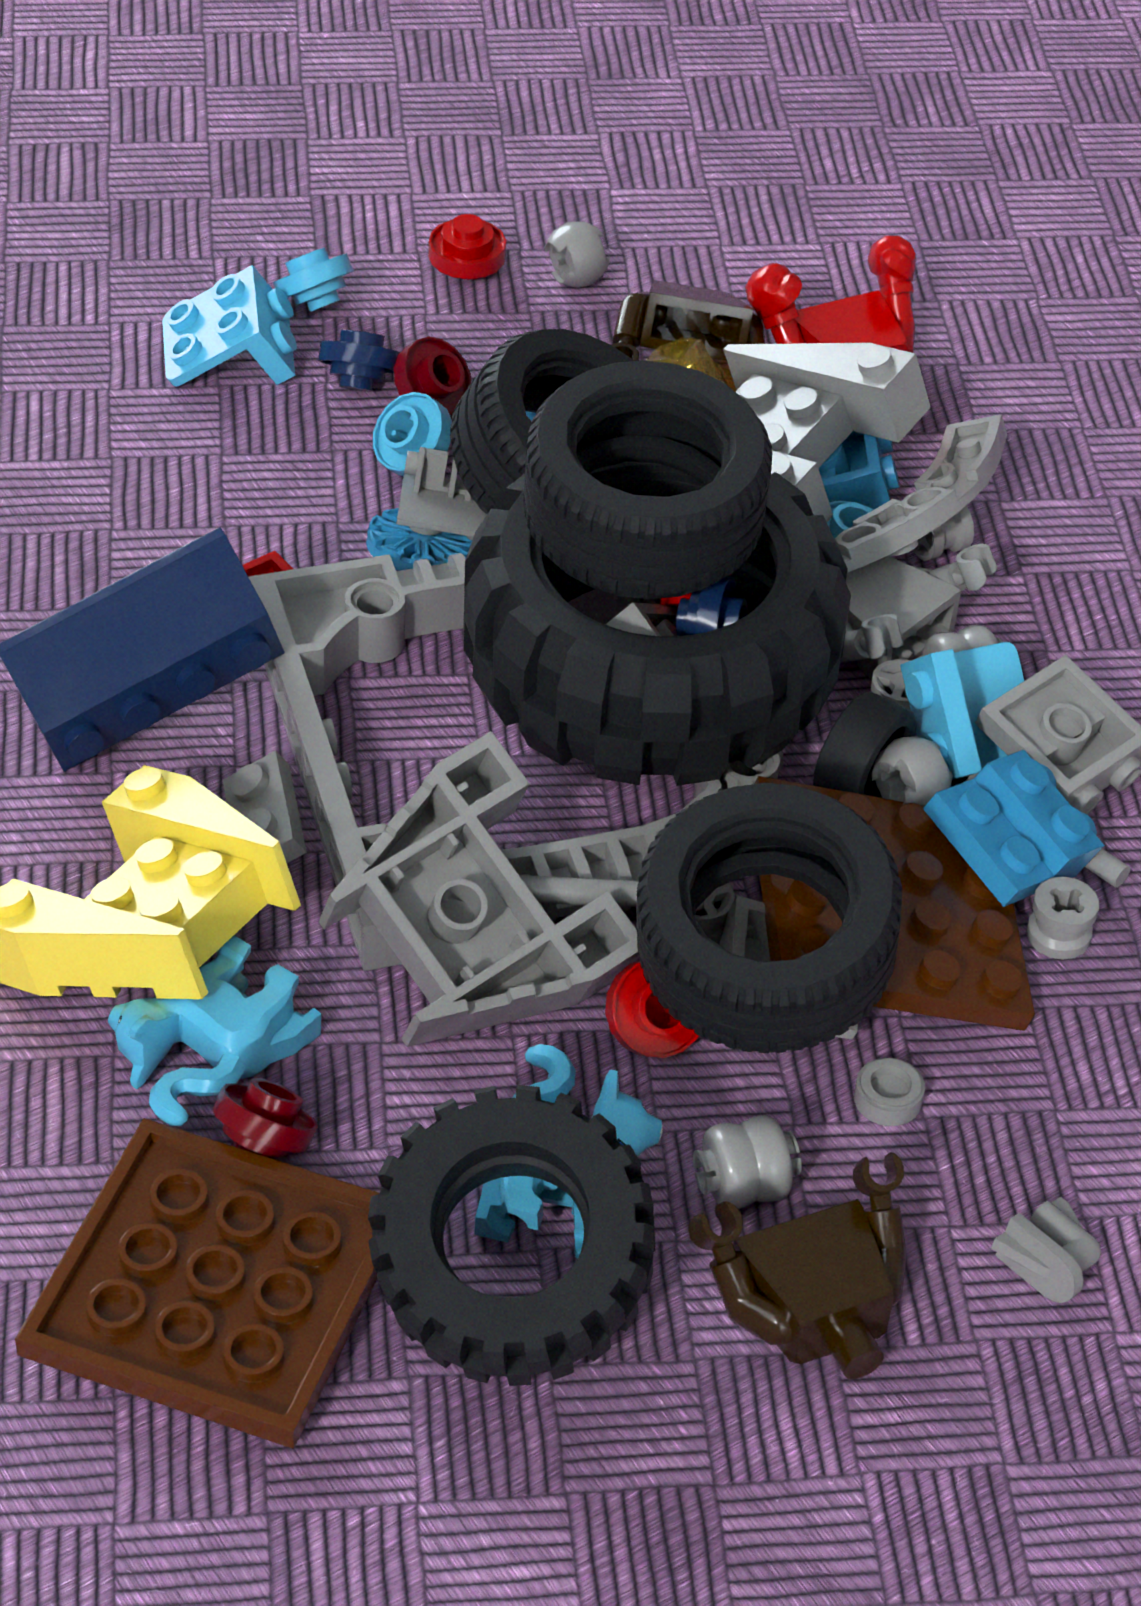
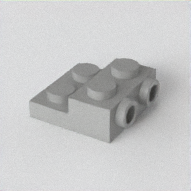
M1067 655L1062 656L983 707L975 722L1007 755L1025 750L1032 759L1048 767L1055 776L1056 788L1072 807L1087 815L1103 798L1104 793L1102 790L1112 785L1118 792H1121L1129 787L1141 774V726Z

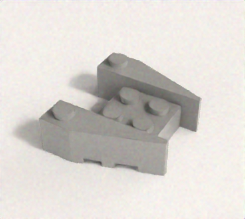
M873 343L728 344L723 349L736 387L735 392L745 399L767 430L773 452L771 474L777 472L805 493L813 514L823 515L826 522L832 518L833 513L819 467L850 433L855 431L899 443L931 408L916 353Z
M492 731L436 764L423 780L419 789L405 806L399 809L364 856L358 859L331 892L318 921L325 930L362 907L430 1002V1005L415 1013L401 1039L406 1047L578 1005L612 983L619 972L630 963L636 962L640 957L637 948V930L609 891L559 923L554 924L487 832V829L515 812L530 785Z

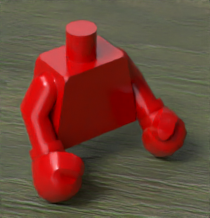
M883 236L872 244L867 261L870 271L877 276L880 290L799 310L795 307V300L802 289L800 278L796 274L791 273L785 265L769 263L751 274L745 285L747 300L760 320H763L765 330L771 329L776 344L873 343L913 353L915 322L910 294L914 293L912 281L916 268V253L911 243L902 237Z

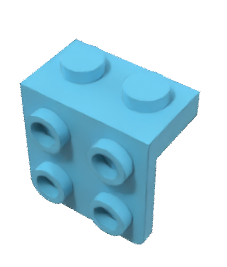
M251 265L237 274L223 277L214 287L191 300H183L175 304L162 321L166 378L173 386H180L246 349L276 385L295 376L293 351L297 349V343L291 332L289 319L293 316V309L285 293L278 287L272 289L256 268Z
M1001 642L959 652L949 649L930 653L900 665L910 709L914 712L917 721L916 734L918 737L935 742L940 747L939 750L948 766L949 772L952 771L953 780L977 774L988 762L1007 756L975 722L983 707L1024 682L1018 651L1012 643Z

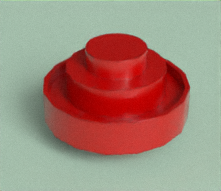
M462 214L438 225L430 233L428 257L433 267L448 276L460 279L483 278L497 272L504 265L506 238L503 232L495 225L482 220L476 215Z
M640 960L630 963L615 976L606 995L605 1015L610 1032L622 1047L639 1056L666 1058L683 1052L697 1040L699 1035L694 1033L693 1029H688L681 1025L680 1020L674 1019L669 1014V1009L664 1008L658 1002V997L653 995L650 984L647 983L643 975Z

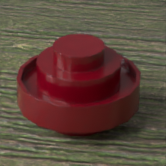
M428 336L417 339L398 354L394 365V381L399 395L411 392L427 394L448 410L450 416L453 415L455 407L472 383L471 373L465 359L454 346L440 338Z
M260 1078L251 1079L249 1086L237 1083L225 1084L221 1088L212 1109L215 1117L224 1124L222 1128L224 1133L232 1139L231 1146L268 1158H283L289 1152H306L318 1128L315 1119L301 1109L303 1099L298 1094L280 1084Z

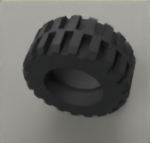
M517 1085L516 1098L498 1099L496 1086L474 1090L475 1104L459 1109L456 1101L451 1098L433 1108L436 1122L427 1129L415 1122L400 1137L404 1151L399 1158L395 1156L386 1157L378 1174L382 1188L380 1194L371 1196L368 1220L372 1228V1238L368 1240L372 1264L387 1304L390 1305L395 1314L398 1325L411 1341L418 1340L424 1346L429 1358L444 1368L453 1363L463 1368L466 1378L488 1383L490 1375L506 1376L509 1386L532 1385L531 1375L551 1371L553 1380L574 1373L573 1363L586 1355L592 1361L602 1356L611 1348L610 1338L618 1329L627 1331L638 1315V1301L641 1295L647 1294L653 1275V1255L656 1251L654 1205L649 1183H644L641 1173V1162L631 1145H621L617 1141L616 1127L600 1113L594 1115L591 1119L583 1115L581 1101L563 1093L557 1096L555 1103L541 1100L540 1087ZM508 1176L538 1178L559 1187L574 1200L581 1214L584 1226L581 1253L573 1267L560 1280L548 1288L520 1297L492 1296L465 1285L453 1272L444 1250L445 1225L457 1204L480 1185Z

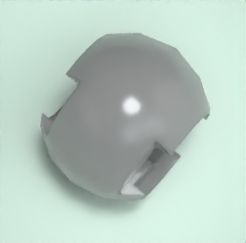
M585 221L566 222L552 231L545 245V252L549 251L555 269L551 273L559 283L573 288L588 287L603 277L610 264V257L606 258L600 240L603 234L596 226Z
M918 736L894 739L877 755L871 772L872 781H876L882 798L904 802L903 805L915 803L924 807L936 792L950 788L953 780L952 771L949 772L948 766L939 750L940 747L933 741Z

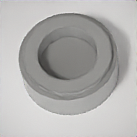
M895 1058L872 1060L865 1064L857 1075L854 1091L855 1105L865 1118L876 1124L884 1126L906 1124L912 1121L921 1110L925 1092L924 1079L914 1066L903 1060Z

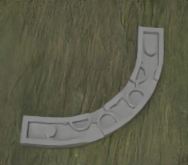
M1002 414L947 425L936 458L929 468L914 482L916 491L906 496L903 501L891 499L875 510L853 520V527L844 530L834 538L848 568L847 573L886 556H897L912 551L917 547L918 539L935 530L960 512L988 486L1001 460L1007 438Z

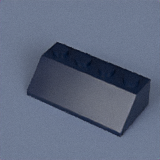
M221 527L0 643V657L63 772L285 653L268 612Z

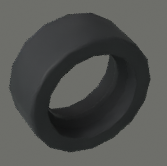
M865 691L855 697L842 711L824 742L814 770L813 786L882 798L876 781H872L871 772L878 753L894 739L916 735L917 721L914 712L876 693Z

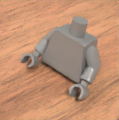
M987 544L969 546L957 554L956 562L935 569L910 566L891 556H886L864 567L848 572L846 584L851 593L843 656L840 659V663L852 662L872 680L873 671L878 665L894 659L911 661L923 655L925 642L931 636L939 632H954L961 591L966 588L972 591L980 589L986 583V575L994 574L997 571V565L990 547Z

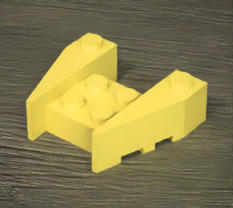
M146 765L142 766L140 769L130 773L125 778L123 784L102 801L125 863L110 877L97 884L85 899L12 879L7 884L0 886V983L38 996H62L66 990L65 986L90 987L93 997L116 998L121 991L120 987L153 988L158 999H203L208 994V990L199 968L267 904L296 911L301 906L280 842L192 777Z

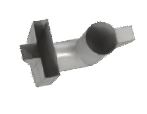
M1062 1197L1053 1202H1044L1033 1213L1030 1221L1020 1213L1011 1217L1005 1232L994 1239L991 1249L996 1251L995 1256L1044 1297L1057 1303L1067 1302L1080 1293L1084 1282L1082 1272L1093 1266L1101 1257L1099 1242L1082 1228L1070 1204Z

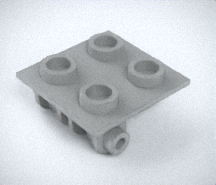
M420 447L419 452L407 451L396 524L408 526L412 531L423 535H437L441 532L465 535L472 541L475 531L486 517V514L478 507L464 487L463 482L456 480L458 470L454 457L449 479L444 478L448 459L447 451Z

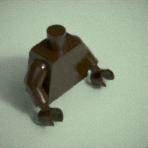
M654 280L649 292L631 293L621 302L613 335V344L611 345L634 361L639 360V352L637 350L639 345L640 347L727 361L723 349L728 344H765L763 322L757 314L753 313V308L730 293Z
M892 1152L886 1154L884 1158V1167L887 1172L885 1185H880L871 1178L867 1156L860 1159L853 1169L855 1187L862 1194L869 1196L871 1206L864 1209L859 1199H855L740 1237L739 1235L743 1228L741 1212L734 1204L728 1201L715 1205V1214L722 1227L720 1236L711 1230L709 1221L703 1212L691 1219L688 1228L690 1239L701 1249L712 1250L715 1259L710 1262L709 1266L727 1314L734 1324L769 1345H777L790 1362L801 1365L832 1354L844 1376L848 1379L862 1378L880 1366L884 1355L875 1339L880 1338L887 1332L891 1308L902 1297L906 1265V1245L901 1208L899 1205H892L891 1191L901 1184L904 1177V1166L901 1159Z

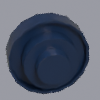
M341 330L339 341H320L318 361L330 365L329 374L340 377L339 387L359 391H372L373 382H384L385 373H394V365L400 352L383 348L385 339L383 335L355 330Z
M728 575L705 589L692 592L690 599L682 598L680 600L676 617V633L678 636L694 635L716 630L748 615L747 600L737 598L734 577Z

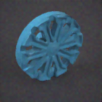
M399 508L384 510L382 516L376 515L372 517L366 538L368 551L373 557L390 554L394 567L398 571L413 569L414 561L420 559H428L431 566L447 563L449 555L462 553L466 559L472 543L465 535L441 532L437 535H423L412 531L408 526L397 525Z

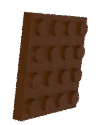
M762 776L757 777L754 784L796 785L825 794L841 802L842 805L851 808L855 813L861 815L867 821V824L878 832V836L882 837L887 845L886 849L890 850L893 855L894 863L897 864L899 872L898 877L902 884L901 892L903 893L899 940L891 978H889L885 992H882L881 999L873 1007L1021 1031L1026 1030L1035 1016L1014 904L1012 903L1005 907L1001 905L923 810V806L915 803L903 805L904 802ZM775 874L760 875L770 961L794 960L823 947L841 928L842 921L828 899L804 882Z
M143 1118L15 1337L17 1356L294 1449L378 1279L372 1264L368 1240L372 1238V1228L368 1220L371 1196L380 1193Z

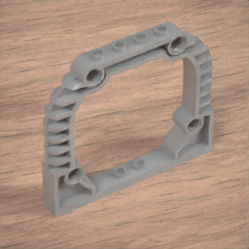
M462 553L449 555L447 563L432 566L428 559L415 560L413 569L396 571L391 556L388 554L248 576L268 612L285 652L265 663L264 666L336 886L358 859L364 856L387 825L381 823L364 827L357 826L349 799H352V783L346 762L336 763L334 756L338 752L335 728L331 718L321 719L314 696L325 694L334 680L358 660L368 663H383L393 660L401 654L405 646V639L464 628L466 559ZM595 589L580 595L568 603L584 615L606 625L632 602L661 604V598L623 597ZM783 750L751 769L740 760L729 763L719 780L695 783L693 800L683 809L689 808V805L703 799L705 796L718 793L724 789L754 784L758 776L778 779L779 770L783 768ZM676 814L637 827L500 850L518 875L639 881V870L642 868L641 863L645 855L648 854L651 842L655 841V836L660 830L665 829L666 823L676 817ZM540 903L554 924L556 923V918L569 916L585 906ZM362 907L346 916L363 971L402 964ZM620 907L623 912L631 909V907Z

